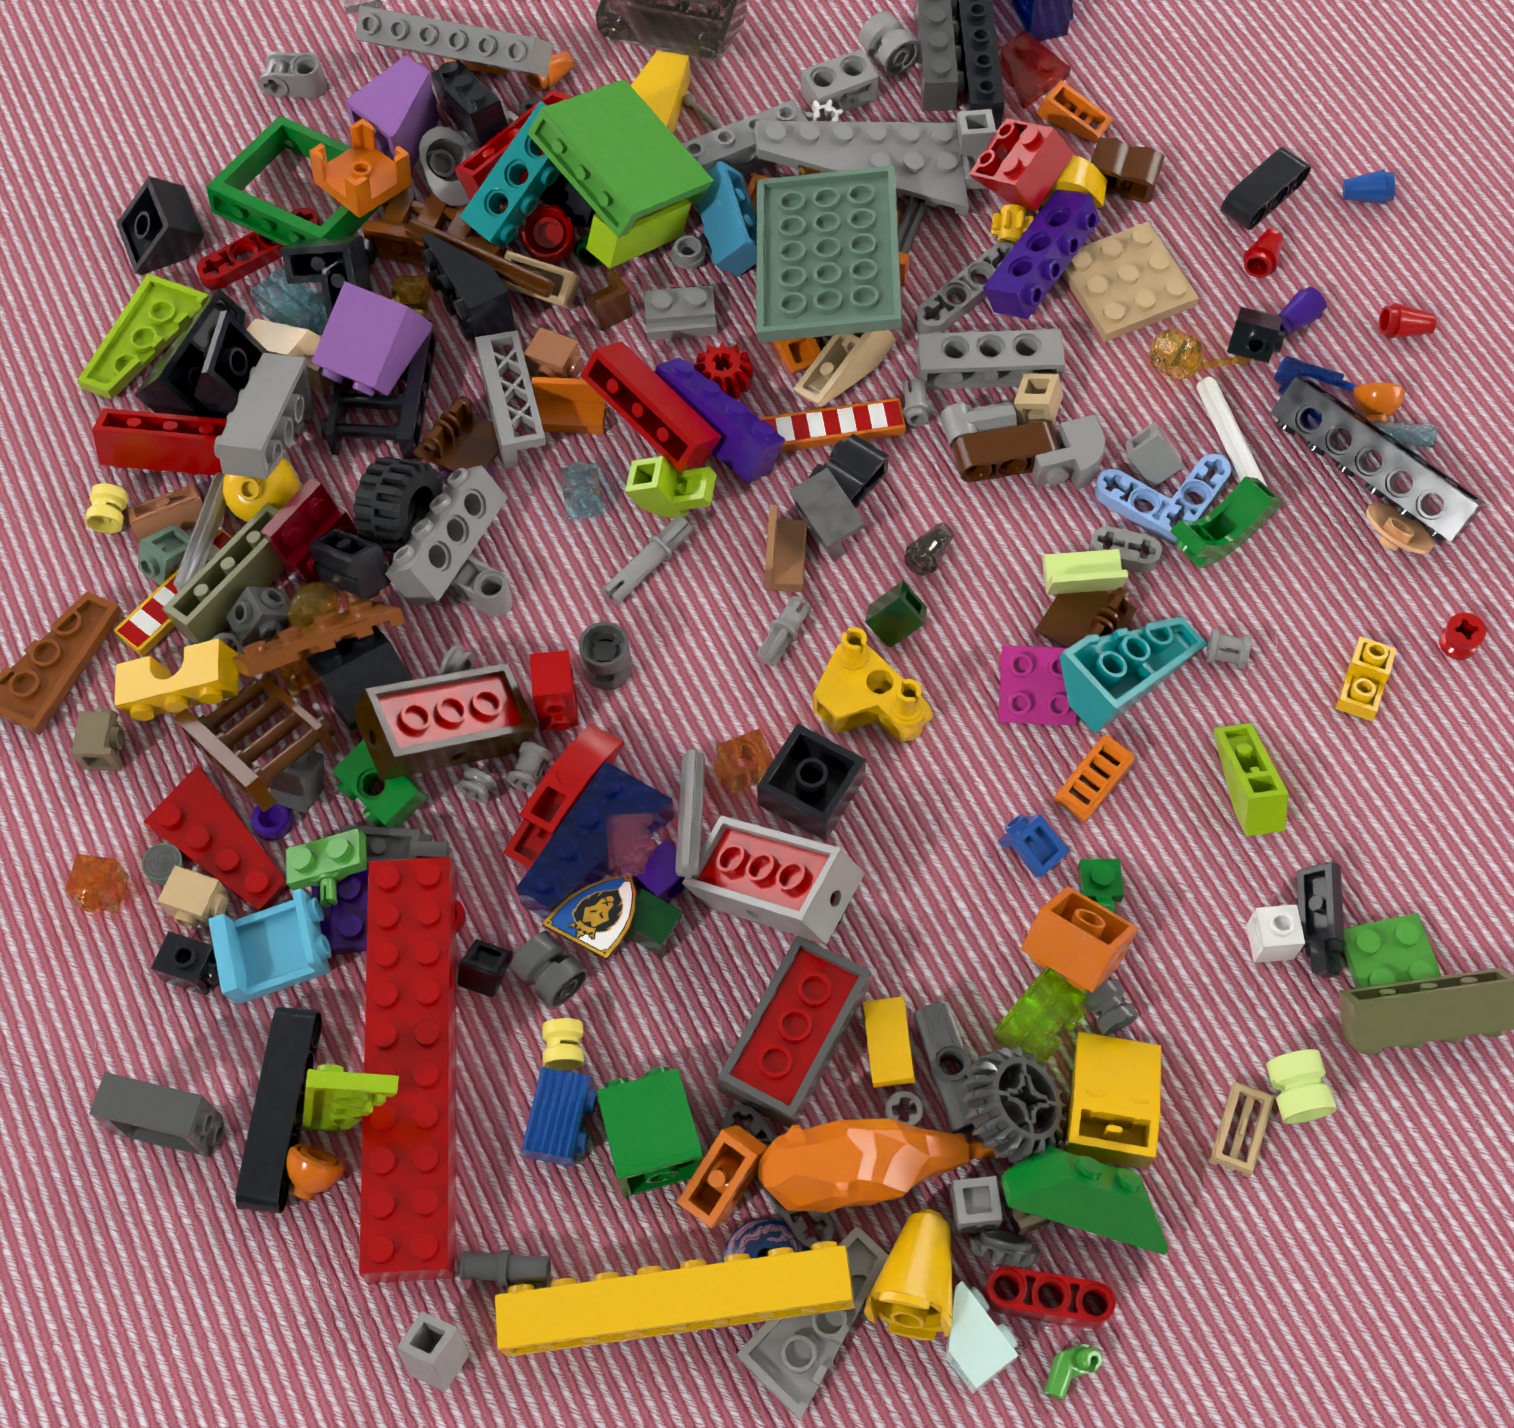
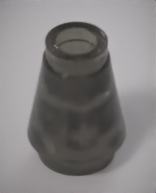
M937 523L922 536L906 547V554L904 555L906 566L912 572L921 576L934 572L951 540L954 538L951 528L944 523Z

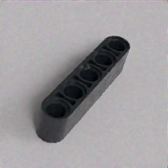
M277 1007L273 1014L236 1188L235 1202L237 1209L282 1214L286 1207L291 1185L286 1169V1158L289 1148L299 1144L307 1071L308 1069L314 1070L322 1029V1014L319 1010Z

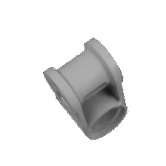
M280 51L268 53L265 60L266 71L259 79V86L266 94L275 97L289 96L315 99L326 92L327 81L317 56L311 53L299 54Z
M471 555L468 556L444 592L452 599L466 603L491 617H501L507 614L513 606V597L505 575ZM494 591H499V592H498L497 594H495V595H489L490 593H492V592H494Z

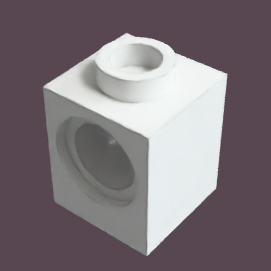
M1297 904L1256 908L1246 924L1254 963L1293 960L1305 944Z

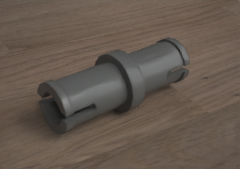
M502 1250L500 1254L463 1251L460 1259L459 1273L461 1280L498 1281L500 1286H509L511 1282L548 1285L551 1274L550 1256L513 1255L512 1250Z

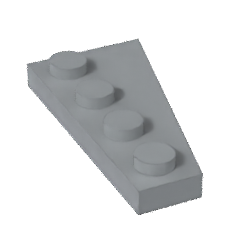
M858 1226L838 1245L846 1246L849 1255L856 1309L767 1321L736 1354V1358L799 1421H801L889 1256Z

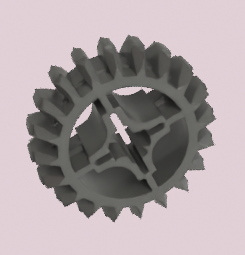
M1007 1047L998 1048L979 1057L978 1061L966 1072L967 1079L961 1085L966 1095L960 1101L969 1109L964 1119L973 1122L975 1130L972 1135H980L983 1138V1149L993 1148L996 1159L1007 1158L1010 1164L1018 1163L1028 1158L1032 1153L1045 1151L1046 1145L1056 1148V1145L1064 1138L1063 1129L1069 1123L1063 1114L1069 1107L1061 1102L1060 1097L1065 1091L1057 1089L1054 1083L1057 1075L1049 1076L1046 1072V1062L1036 1063L1033 1052L1023 1053L1020 1047L1010 1049Z

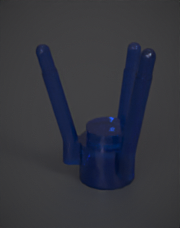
M1288 355L1281 362L1274 377V382L1281 384L1278 391L1281 394H1284L1296 376H1306L1309 379L1313 378L1349 391H1353L1357 386L1342 380L1344 378L1343 373L1305 363ZM1313 408L1309 415L1321 424L1322 415Z

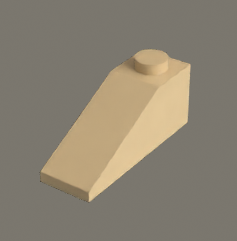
M256 318L246 329L270 354L305 357L310 388L324 395L334 382L321 376L323 369L311 363L321 336L308 329Z
M890 330L833 335L793 388V391L815 405L822 407L876 369L897 340Z

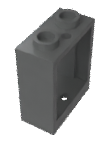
M107 1072L103 1075L89 1112L91 1116L114 1135L205 1157H210L213 1146L217 1147L219 1145L225 1127L222 1121L224 1117L202 1095Z

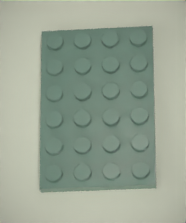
M895 166L757 180L756 334L758 343L903 329Z

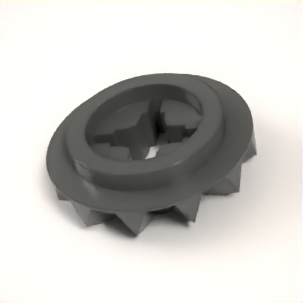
M985 1229L981 1230L980 1233L971 1235L969 1247L976 1256L983 1257L985 1261L997 1262L999 1265L1028 1267L1037 1263L1040 1255V1249L1032 1244L1031 1239L1009 1231Z

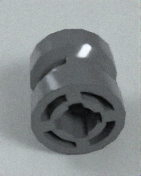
M1118 979L1102 983L1093 993L1089 991L1082 998L1088 1010L1095 1012L1096 1016H1099L1096 1024L1103 1036L1120 1031L1139 1017L1133 1004L1124 1002V989Z

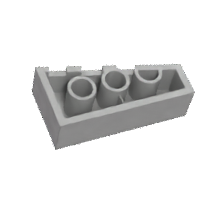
M263 353L256 367H252L245 389H241L239 392L238 403L234 411L229 412L227 416L226 427L222 435H218L215 440L214 453L216 458L220 459L223 474L267 479L281 461L283 449H290L293 445V433L301 434L305 429V422L302 421L311 420L314 417L305 357Z

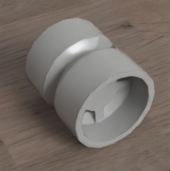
M888 11L878 12L870 17L860 30L858 36L859 43L871 57H874V60L887 75L894 76L904 72L913 64L918 56L919 44Z

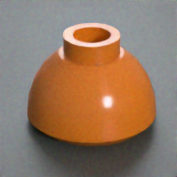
M1364 383L1357 385L1353 389V398L1358 410L1366 416V419L1375 425L1388 424V418L1402 405L1406 391L1400 385L1391 383Z
M296 1144L288 1150L286 1169L292 1182L290 1192L299 1198L314 1200L317 1193L334 1186L345 1171L343 1162L337 1156L324 1149L307 1144Z

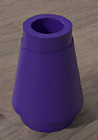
M1313 287L1298 290L1277 315L1282 317L1280 330L1286 332L1285 337L1322 317L1323 311L1327 308L1322 294Z

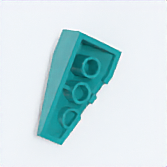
M1183 617L1147 623L1144 628L1127 631L1126 628L1118 629L1111 635L1101 637L1098 634L1088 635L1063 651L1059 656L1069 706L1096 734L1119 718L1192 659L1208 643Z

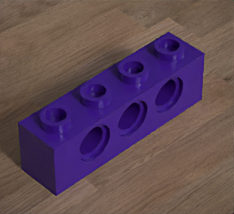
M1056 190L983 286L994 313L1028 319L1100 222L1091 195Z

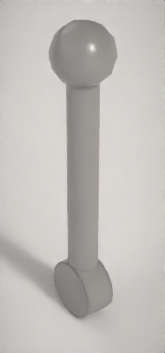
M688 93L683 97V103L688 107L694 108L716 130L723 127L696 102L693 94Z

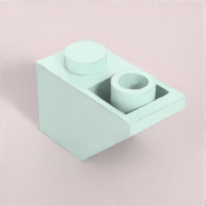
M962 1281L955 1286L952 1294L953 1322L950 1334L947 1337L945 1358L971 1393L974 1394L1016 1360L1018 1354L1014 1348L1018 1344L1004 1324L1001 1323L996 1326L986 1313L990 1307L983 1295L975 1287L969 1290Z

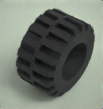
M387 456L384 458L379 457L374 463H370L366 473L362 474L359 480L360 484L356 489L355 504L353 505V513H355L354 525L355 528H358V537L380 545L382 551L396 553L405 546L412 536L411 531L413 527L425 518L430 511L429 505L432 500L442 493L443 484L441 479L438 478L436 469L427 463Z

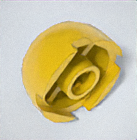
M282 457L267 479L225 474L222 492L226 505L233 514L248 523L266 503L280 511L300 490L299 478L295 476L293 469L290 467L292 465L288 460Z

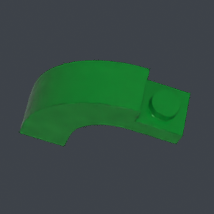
M1245 476L1228 497L1209 514L1195 521L1179 520L1170 532L1177 537L1174 544L1199 568H1205L1225 558L1248 540L1284 502L1258 478Z

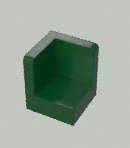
M901 581L868 606L865 623L887 647H893L924 625L927 606L904 581Z
M641 889L636 896L635 915L630 930L625 937L663 958L668 951L666 941L681 920L682 912L646 890Z

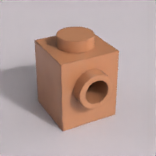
M539 327L524 353L528 373L533 377H577L583 365V357L580 356L577 340Z

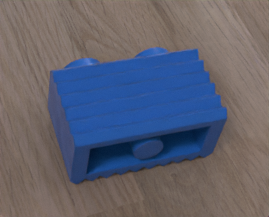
M541 1067L522 1145V1152L525 1158L575 1167L577 1157L585 1156L589 1141V1131L584 1130L587 1114L594 1115L598 1101L597 1092L593 1089L591 1076Z

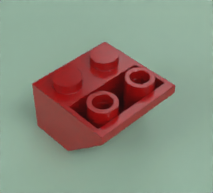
M1006 118L987 148L979 156L969 175L1009 203L1036 211L1074 153L1053 127Z

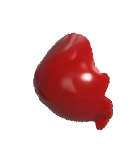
M542 203L530 214L526 226L522 230V239L528 254L535 260L554 264L567 259L572 253L575 246L574 225L559 205Z

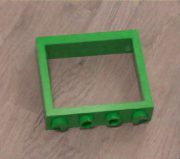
M280 115L206 186L211 213L284 246L296 240L353 236L380 206L359 218L344 205H341L322 226H318L243 192L242 190L285 148L310 158L309 150L322 143L325 145L327 162L352 148Z

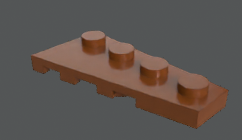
M84 593L51 624L52 630L39 641L35 639L25 648L26 654L11 668L6 666L0 672V718L40 736L123 613L119 605L92 593Z

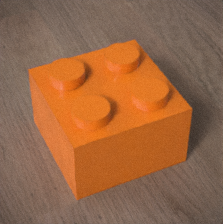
M1067 886L1040 908L1020 950L1030 955L1032 961L1044 968H1052L1065 976L1072 986L1093 993L1119 968L1139 927Z

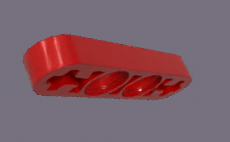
M299 208L290 212L321 226L319 217L313 209ZM252 232L202 258L197 264V272L203 286L207 289H222L282 257L281 248L285 246L281 244L275 246L267 245L268 238ZM242 252L253 253L252 258L247 261L236 260L237 256ZM228 261H230V262H231V265H232V267H230V268L228 267V264L226 263V262H228ZM216 270L218 274L213 275L210 271Z

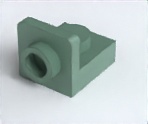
M172 524L140 540L139 570L146 577L151 578L161 586L170 577L171 568L181 564L191 536L177 525Z

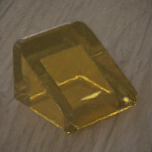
M427 275L395 277L391 288L392 300L410 307L418 314L427 313L430 298V283Z

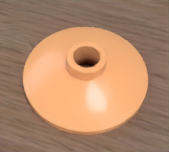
M1372 503L1367 508V518L1380 534L1379 541L1385 547L1394 551L1401 548L1419 554L1429 553L1434 547L1433 539L1425 528L1415 519L1411 520L1400 514L1395 507L1383 503Z

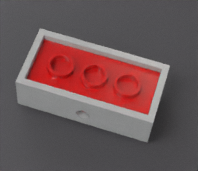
M721 815L701 849L700 872L694 875L693 879L686 880L685 878L682 884L709 908L827 944L865 873L839 847Z

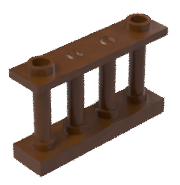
M270 671L250 677L253 681L238 692V696L231 697L207 717L202 715L197 719L186 708L174 717L190 741L263 812H266L277 803L268 790L273 785L271 780L317 743H320L333 756L340 752L331 738L336 734L331 725L321 715L315 719L279 688L278 681ZM261 693L268 697L265 702L224 734L216 731L218 727ZM281 709L287 714L244 750L235 749L234 746L277 711ZM298 726L306 731L262 768L256 766L251 770L254 767L252 764Z

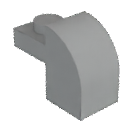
M992 110L957 112L956 128L966 190L987 188L974 180L969 175V172L996 134Z
M1096 414L1060 424L1058 440L1061 449L1035 456L1032 477L1036 487L1046 484L1058 485L1071 478L1075 489L1078 490L1087 486L1095 479L1105 448V437Z

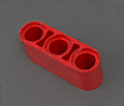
M1003 1266L994 1270L984 1288V1298L994 1312L1084 1329H1097L1103 1326L1114 1313L1116 1307V1299L1112 1290L1101 1282L1011 1266ZM1006 1280L1012 1283L1016 1289V1298L1008 1301L1000 1299L994 1291L995 1282ZM1042 1288L1053 1289L1060 1298V1305L1056 1308L1045 1307L1038 1298V1290ZM1093 1295L1100 1299L1104 1307L1103 1314L1100 1316L1088 1314L1082 1305L1083 1297Z

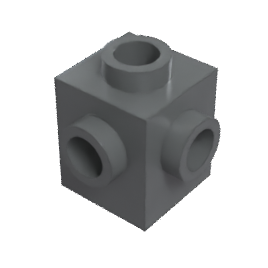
M247 586L226 615L240 645H249L258 641L269 643L279 637L278 634L285 629L294 617L279 588Z

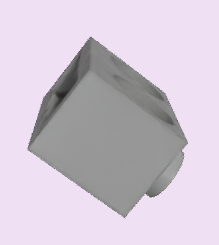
M862 49L801 70V95L811 111V105L815 100L821 106L826 105L830 99L832 100L831 106L836 111L842 109L843 112L877 100L879 76Z

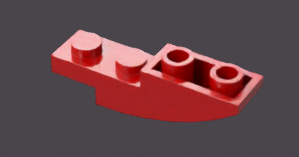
M592 724L588 725L557 759L531 795L519 815L523 820L503 854L540 875L580 808L586 809L623 747L624 742Z

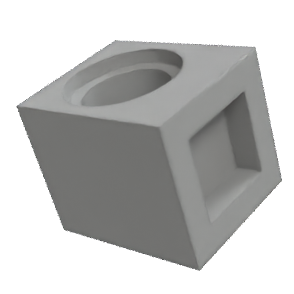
M996 1176L953 1180L949 1195L955 1235L979 1233L985 1229L998 1230L1003 1219Z

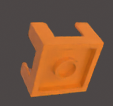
M363 118L350 126L352 148L331 161L327 162L325 145L322 143L309 150L314 183L359 218L412 185L409 153L400 146H397L395 148L396 156L394 161L387 157L376 147L374 127Z

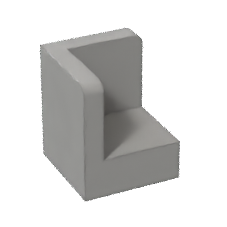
M1156 421L1125 442L1128 458L1152 487L1157 486L1183 468L1180 452Z

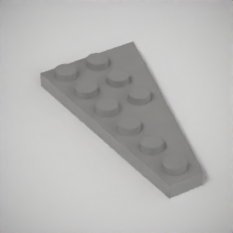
M755 122L754 134L757 158L796 169L805 166L819 170L820 173L894 165L897 197L902 198L909 195L925 200L924 204L937 208V205L941 204L955 208V213L966 216L968 213L969 202L956 123Z

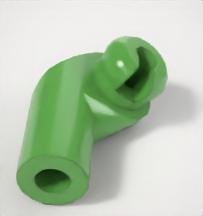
M1078 1344L1058 1352L1054 1357L1043 1393L1064 1401L1072 1378L1096 1372L1101 1367L1102 1355L1100 1351L1088 1344Z

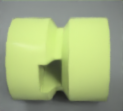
M1319 1050L1295 1051L1278 1056L1266 1063L1272 1087L1281 1091L1276 1101L1283 1123L1297 1124L1328 1116L1337 1110L1330 1085L1321 1082L1326 1071Z

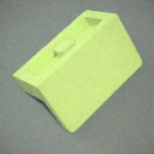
M1119 549L1044 554L1042 558L1046 595L1116 590L1118 587H1123L1128 579V570H1122Z

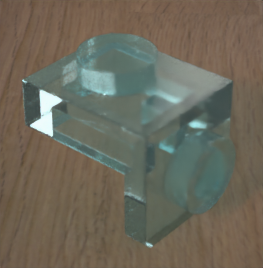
M577 462L569 467L561 468L567 519L573 520L602 516L603 507L597 463Z

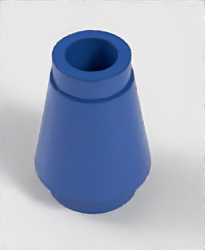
M1385 169L1350 179H1343V200L1385 204L1386 200H1394V172H1385Z

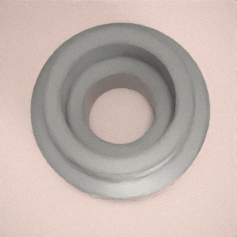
M694 236L679 238L671 250L673 263L682 269L697 268L704 262L706 257L704 245Z

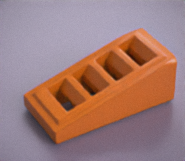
M1062 80L1057 83L1044 99L1036 113L1043 119L1093 143L1098 141L1114 120V118ZM1082 115L1086 117V119L1083 121L1079 118V116ZM1092 121L1099 123L1095 129L1089 126Z
M1104 734L1054 796L1053 800L1086 823L1131 770L1135 761V755ZM1093 765L1101 769L1110 777L1108 779L1104 778L1102 775H1100L1092 769ZM1084 777L1100 790L1098 792L1094 791L1082 782L1081 779ZM1075 789L1090 800L1089 804L1086 805L1070 792Z

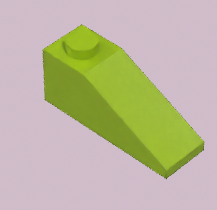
M1252 723L1214 728L1213 735L1233 810L1245 836L1285 831L1289 793Z

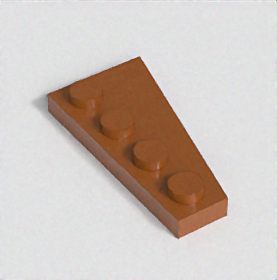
M362 598L348 604L349 610L336 615V612H329L317 616L313 619L315 624L301 629L300 626L285 629L278 634L279 639L269 643L265 641L251 643L243 648L244 653L233 657L237 672L252 677L300 660V651L306 650L307 653L323 652L335 648L337 638L348 639L357 637L360 639L374 634L371 626L388 622L394 627L406 622L401 608L372 601L370 598Z

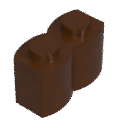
M1099 138L1091 163L1107 179L1105 193H1118L1126 199L1148 203L1151 202L1165 156L1150 147H1131L1116 138Z

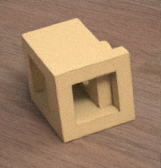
M1023 374L1014 401L1019 425L1050 422L1056 428L1055 419L1063 397L1059 374Z

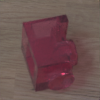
M653 813L612 815L607 820L609 870H620L621 876L645 874V865L648 863V857H653L654 851L652 833H646V828L653 822Z

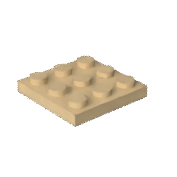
M1149 222L1082 246L1061 274L1104 342L1196 307L1199 300L1198 295Z

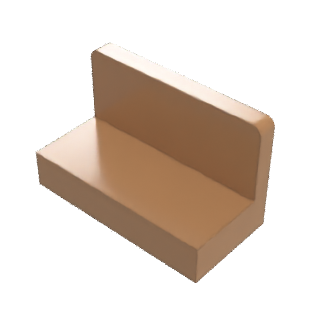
M770 504L765 560V590L803 592L807 520L778 519V505Z

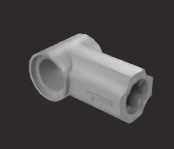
M1010 402L972 408L967 403H956L946 407L940 415L951 450H953V442L963 435L1017 426L1016 411L1014 405Z

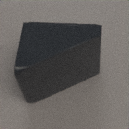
M476 939L459 963L458 985L474 992L494 997L512 959L513 952Z

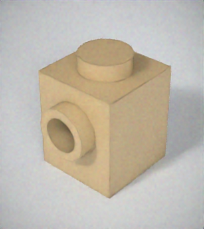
M175 865L157 902L169 916L174 917L173 920L176 923L189 929H196L198 925L210 929L208 919L224 914L227 909L228 892L218 879Z

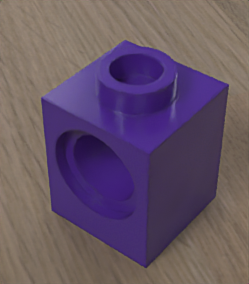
M665 839L632 867L631 874L633 884L639 890L644 889L661 900L670 903L686 887L682 884L685 877L678 876L675 871L677 848L668 839Z

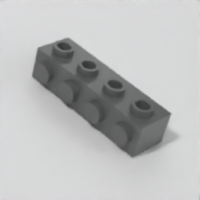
M915 0L914 18L916 41L919 44L918 65L922 111L956 110L957 91H963L964 88L963 70H957V66L961 65V45H955V41H958L959 23L958 20H952V16H956V0Z

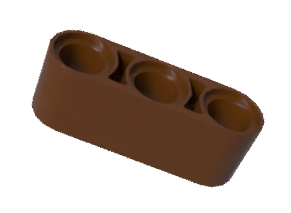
M1037 422L970 433L957 438L952 444L960 478L965 482H977L1033 472L1036 455L1061 449L1055 427L1050 422Z

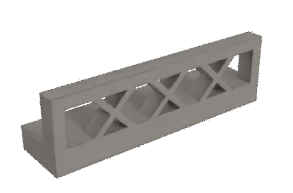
M516 330L475 337L478 364L504 469L519 466L517 450L546 445L544 430L518 331ZM509 344L513 345V350L507 357L494 352L492 348ZM507 369L520 374L513 384L500 378ZM514 395L527 401L520 411L507 405ZM523 423L533 428L536 434L515 437L514 431Z

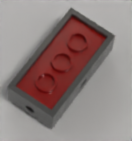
M796 935L717 1078L719 1092L744 1105L753 1107L757 1112L789 1129L792 1125H796L869 989L871 971Z

